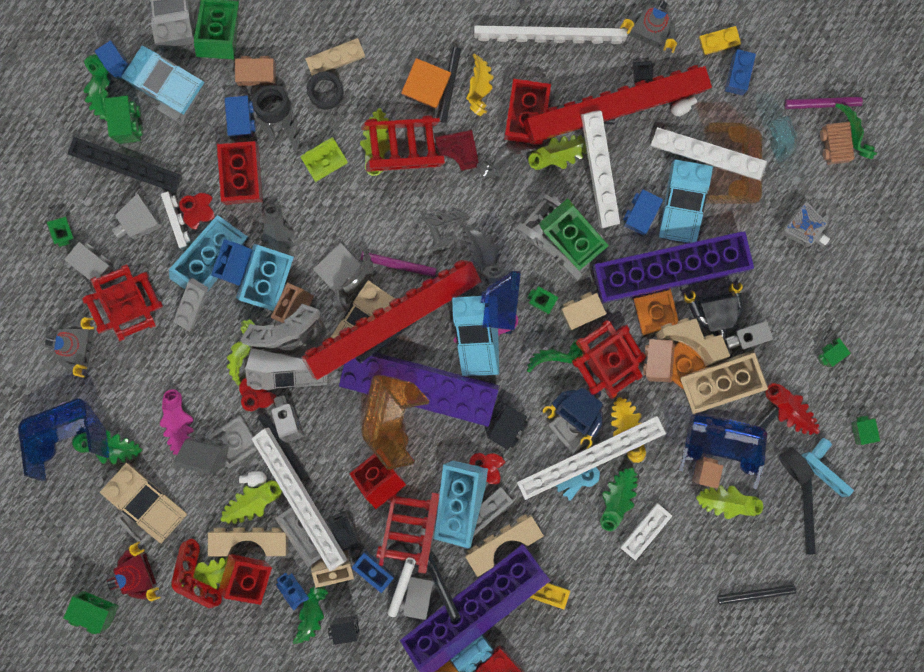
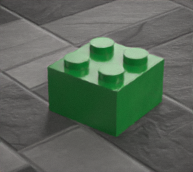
M129 96L104 98L109 137L118 144L140 142L141 136L144 134L142 124H139V117H141L140 106H137L135 101Z
M82 591L72 596L63 619L68 620V623L72 626L87 628L86 631L91 634H100L111 626L119 605Z

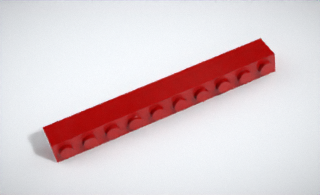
M698 65L687 68V71L681 73V70L670 73V76L666 78L660 75L652 78L653 81L649 83L643 80L635 83V87L629 88L626 85L618 88V92L611 93V91L600 93V97L593 99V96L583 98L582 102L577 104L575 101L568 102L560 109L557 106L548 108L546 113L539 114V112L531 113L523 121L529 142L531 144L582 129V114L600 110L602 111L603 122L706 92L712 88L706 66L699 68Z
M460 260L450 270L445 269L439 272L438 277L433 280L428 279L422 282L421 287L408 290L405 293L406 296L400 299H393L389 302V306L384 309L382 307L372 312V316L356 321L355 326L342 329L339 332L340 335L325 339L322 342L323 345L318 348L308 349L305 352L306 355L301 358L312 378L319 380L482 281L472 262Z

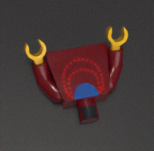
M138 541L131 545L119 558L117 567L113 569L115 577L107 579V585L110 590L120 587L123 595L128 594L132 598L154 601L161 598L155 594V591L159 590V588L156 587L158 585L145 550L138 548L140 543Z

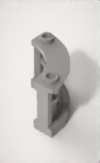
M546 194L542 203L516 229L525 240L535 245L541 251L545 249L548 254L552 255L551 259L565 274L578 281L582 276L581 272L586 266L579 271L558 247L552 245L553 242L550 238H543L542 234L544 232L539 224L533 227L538 220L541 222L544 219L542 215L549 207L556 209L562 203L556 196L550 197Z
M301 304L293 315L284 320L285 323L274 326V324L268 326L250 324L242 336L241 342L248 345L250 349L302 359L301 357L306 355L305 352L308 349L321 346L322 342L330 335V332L326 329L319 316V309ZM299 338L298 341L286 346H279L282 343L288 342L292 339Z

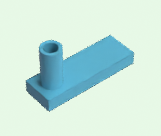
M822 438L811 453H803L802 456L821 480L841 497H848L854 490L820 461L832 446L829 440Z

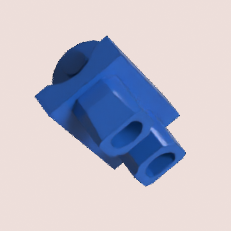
M284 573L277 578L278 584L276 586L293 611L299 604L309 599L292 573L290 575Z

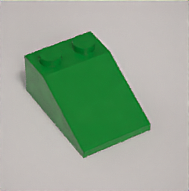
M201 0L194 36L196 57L234 60L239 1Z
M568 198L538 223L543 232L579 271L609 246Z

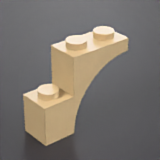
M685 318L673 326L672 323L663 325L661 330L656 333L658 340L679 341L691 347L702 358L705 366L722 362L730 357L722 335L714 337L711 334L703 337L697 319L689 320Z

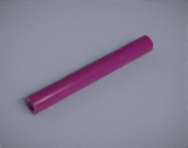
M862 97L785 100V109L835 107L836 103L847 105L848 107L862 106L863 99Z
M362 251V254H361V258H360L361 261H363V253H364V251ZM369 253L371 256L370 261L374 264L435 277L437 268Z

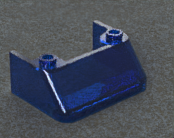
M512 270L488 286L486 291H482L481 303H485L482 327L510 330L504 334H512V330H515L521 271Z
M77 398L27 417L19 423L18 434L24 476L42 482L47 481L44 462L51 460L55 456V443L86 432L89 452L105 458L110 457L106 429L87 401Z
M692 414L688 424L679 471H683L686 459L697 461L701 458L702 453L739 461L740 469L744 473L754 475L753 488L757 489L765 464L767 431L759 426L707 414Z

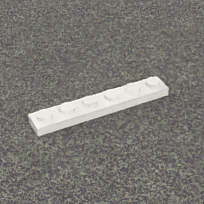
M598 110L582 114L581 119L599 226L605 228L620 224L602 111Z
M658 127L651 146L759 181H761L767 165L765 160Z

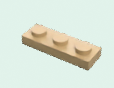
M357 38L305 59L313 76L318 72H328L365 57V54Z

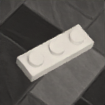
M169 192L162 193L161 196L178 246L182 250L188 249L191 238L188 231L185 232L182 226L185 222L182 214H178L176 208L179 206L178 200L175 195L172 196Z
M656 503L620 548L636 561L671 519L672 515Z

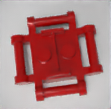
M125 264L121 266V269L98 278L93 277L90 279L96 293L83 297L82 301L88 306L96 323L98 334L112 329L120 342L131 334L156 326L150 313L161 309L163 304L161 301H158L149 282L147 272L132 277L128 265ZM121 276L126 278V281L102 290L100 287L101 284ZM137 283H142L152 305L146 306L136 285ZM95 300L99 301L109 323L104 324L94 303ZM142 317L145 318V321H142L123 330L120 329V327L123 325L138 320Z
M606 320L602 323L601 327L585 338H580L576 341L577 346L584 354L574 359L572 363L574 367L579 369L590 387L589 391L592 395L605 388L607 395L613 399L619 391L643 377L638 366L646 356L644 352L640 351L631 336L630 328L627 324L616 331L611 322ZM605 332L609 334V337L593 348H589L588 344ZM587 361L594 375L599 378V383L596 384L584 362ZM631 372V374L627 376L625 379L617 383L615 386H612L615 382H617L622 377Z

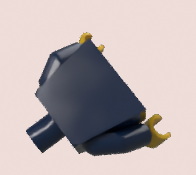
M584 388L564 391L552 402L551 407L546 406L543 409V413L551 409L552 414L548 416L550 419L555 416V410L557 409L556 413L583 435L588 434L581 439L580 444H582L584 439H588L590 444L587 448H590L592 445L591 439L595 438L603 424V412L600 410L603 404L598 400L601 392L599 391L592 395Z

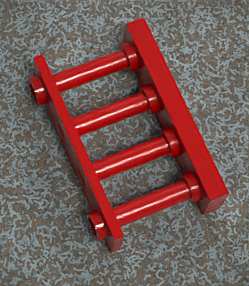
M429 115L423 116L422 119L366 120L361 126V130H369L372 158L365 164L366 172L441 167L445 160L444 156H438V153L435 152L433 126L440 122V118H433V116ZM414 127H425L428 149L426 157H419V154H417ZM395 128L407 129L410 154L408 158H401L398 154ZM378 129H388L391 152L389 159H382L380 157Z
M396 493L387 500V504H390L383 544L378 546L376 558H380V566H383L385 557L404 561L410 557L415 559L416 565H419L418 572L426 573L440 494L432 493L431 500L427 499V501L397 496ZM395 503L424 508L425 511H429L428 517L423 519L395 514ZM395 521L422 526L423 529H426L425 535L415 536L390 531L391 523ZM388 539L419 544L422 547V552L411 554L388 550Z

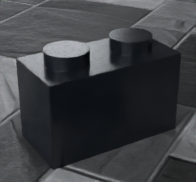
M507 405L488 439L507 450L510 447L514 448L519 439L516 437L518 432H523L528 424V421H526L527 416Z
M357 615L335 618L330 624V628H328L329 640L333 639V645L355 642L360 635Z

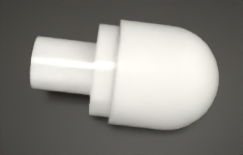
M695 96L689 99L681 98L673 103L671 107L672 113L675 116H682L691 110V106L697 103Z
M261 471L248 472V475L239 476V483H248V486L259 487L267 481L265 473Z

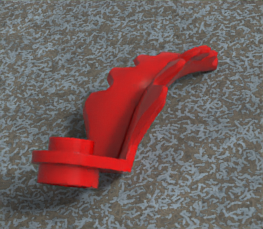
M772 383L768 386L765 395L769 401L779 408L778 419L780 422L787 419V427L790 428L796 424L795 431L799 432L802 428L803 434H806L808 431L809 435L820 433L818 429L819 424H815L817 419L811 418L814 416V413L806 412L809 405L801 404L803 401L802 395H792L789 390L777 383Z

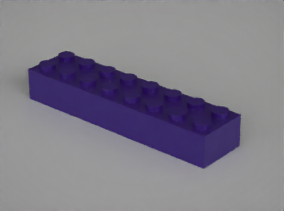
M743 231L594 264L592 269L599 299L604 304L749 272L754 269L746 232Z
M377 352L362 363H358L355 358L345 363L339 387L487 427H489L499 390V385Z
M522 544L453 598L460 614L459 619L451 621L445 606H443L403 637L400 642L419 672H435L551 580L528 549Z

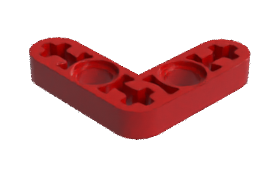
M194 539L184 541L179 548L171 581L173 590L207 608L219 606L222 602V595L218 590L193 578L200 551L198 542ZM183 561L188 564V571L184 569ZM195 586L198 587L200 591L199 596H197L194 592Z

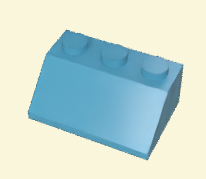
M253 244V251L236 298L240 301L274 311L282 294L294 257Z

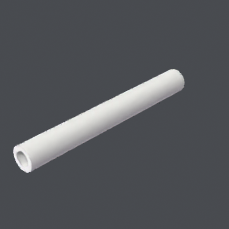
M409 557L405 561L388 610L390 617H396L416 563L413 558Z

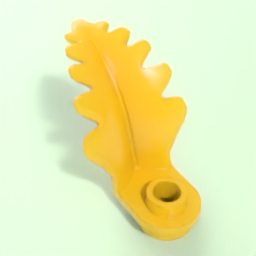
M473 54L476 67L473 69L474 76L470 79V89L466 99L471 103L469 108L477 115L482 116L488 110L485 108L487 105L481 100L492 90V85L489 82L493 80V75L488 73L491 71V67L487 66L488 63L483 61V58L477 54Z
M618 397L617 401L613 403L616 406L612 407V410L616 412L611 413L612 417L617 418L611 422V425L618 428L613 432V436L641 424L638 423L641 414H633L636 407H630L631 401L627 402V399ZM643 444L626 452L632 462L639 463L645 459L646 449Z

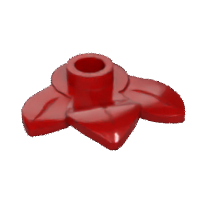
M198 193L195 196L187 195L181 198L179 208L184 213V222L190 228L197 230L200 221L209 222L215 218L213 210L208 206L213 199L212 196L206 193ZM188 202L193 204L191 208H186Z
M246 378L240 383L241 405L246 411H255L259 407L267 408L274 403V399L277 397L275 394L268 392V390H255L247 386ZM250 398L254 400L252 406L248 405L247 402Z
M483 453L473 454L469 464L477 466L475 462L481 460L483 463L479 467L488 469L486 482L499 484L500 473L498 468L505 464V460L495 453L487 455Z

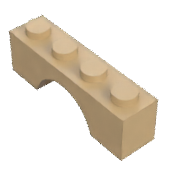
M526 514L516 519L518 523L510 526L508 524L500 529L501 533L494 537L492 534L483 540L484 544L479 547L475 544L467 549L468 553L465 557L477 577L494 567V553L502 543L515 540L529 546L544 536L531 515L528 517Z
M224 527L214 528V531L208 533V556H228L231 554L234 546L241 541H253L259 544L266 556H286L288 554V537L281 527H272V531H264V527H253L252 531H245L244 527H235L233 531H225Z

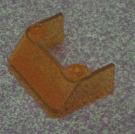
M709 122L704 128V132L728 133L729 138L733 142L742 143V154L762 160V134L758 129L742 123ZM742 175V180H736L729 185L728 196L709 195L705 204H755L762 197V179L759 181Z
M377 375L371 381L362 424V437L387 470L414 465L415 460L406 451L408 436L401 429L406 408L427 405L429 400L412 382L385 375Z

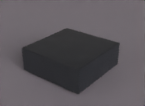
M652 61L633 62L634 82L643 80L653 81Z

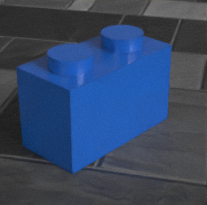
M110 40L96 49L95 53L108 72L116 79H123L121 77L129 63L121 50Z
M736 50L732 56L725 92L742 96L747 92L756 56L755 53Z
M248 96L225 98L227 133L230 139L253 137V132L256 131V122L252 120V113H255L252 101H250Z
M642 190L640 194L636 192L631 202L634 206L631 211L627 210L623 218L626 221L624 226L643 236L646 235L663 199L645 190Z
M224 239L211 276L240 286L253 250Z
M366 550L352 566L355 572L380 593L384 591L395 577V574L384 565L380 566L379 561Z

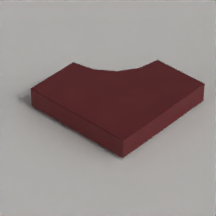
M472 130L435 137L439 156L453 159L459 165L461 171L478 168L479 160Z

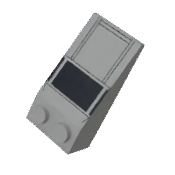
M149 0L154 42L159 49L194 43L195 29L190 0Z
M251 348L245 371L247 386H250L252 389L272 390L327 385L328 374L319 380L312 378L305 363L300 358Z

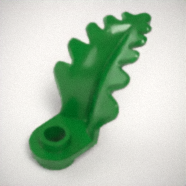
M92 54L86 57L84 61L86 68L92 74V79L84 88V93H88L85 102L92 103L89 106V110H95L93 113L95 116L100 115V119L107 121L104 98L108 97V92L105 89L110 83L107 77L108 71L96 54Z
M836 103L835 107L844 112L850 122L853 148L859 150L858 155L873 159L878 153L874 151L876 147L864 144L863 147L861 146L864 135V128L861 125L862 120L857 117V113L852 108Z
M577 340L572 343L569 354L554 349L539 350L540 353H534L532 355L534 357L529 359L530 363L527 364V372L530 373L537 365L547 361H560L571 364L574 359L584 353L577 346Z
M108 430L100 434H77L72 440L73 448L77 452H93L103 464L107 462L108 458L112 464H116L118 457L122 463H125L126 457L131 461L133 455L137 457L138 453L142 452L139 444L134 445V441L128 443V438L120 441L119 434L111 438L110 431Z
M634 468L624 469V472L619 471V476L614 475L616 483L608 482L610 491L602 493L606 509L600 518L601 527L606 531H614L621 523L624 514L634 507V503L630 500L637 495L636 492L631 490L638 486V484L633 483L638 480L635 477L637 473L634 472Z
M314 586L309 589L310 593L307 594L309 599L303 602L299 613V619L302 621L298 625L299 632L292 641L293 644L309 641L310 637L316 636L314 630L321 629L318 621L324 619V614L319 606V601L325 599V596L328 594L325 586L317 588Z

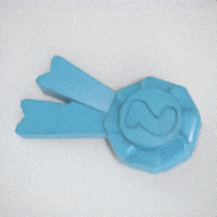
M594 467L556 485L558 487L557 491L561 492L569 488L563 496H567L571 501L582 486L592 487L599 481L600 472L597 467Z

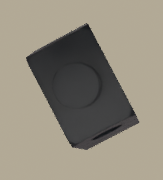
M348 510L329 518L330 529L343 551L362 543Z

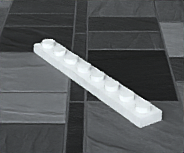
M475 26L474 38H478L479 41H489V38L497 39L500 42H506L508 39H516L517 42L535 39V42L539 43L546 42V40H554L556 43H563L565 40H573V43H583L584 40H588L594 44H600L603 41L621 44L627 38V29Z
M658 416L520 480L517 484L526 500L666 433Z
M264 428L252 438V441L329 571H332L348 559L271 430Z

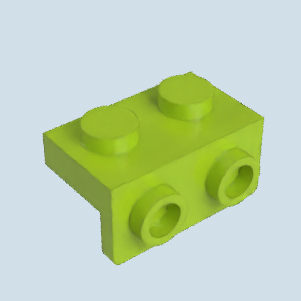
M333 137L300 156L315 182L348 163Z

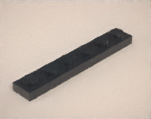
M73 137L67 153L69 156L173 193H177L182 179L181 174L77 137Z

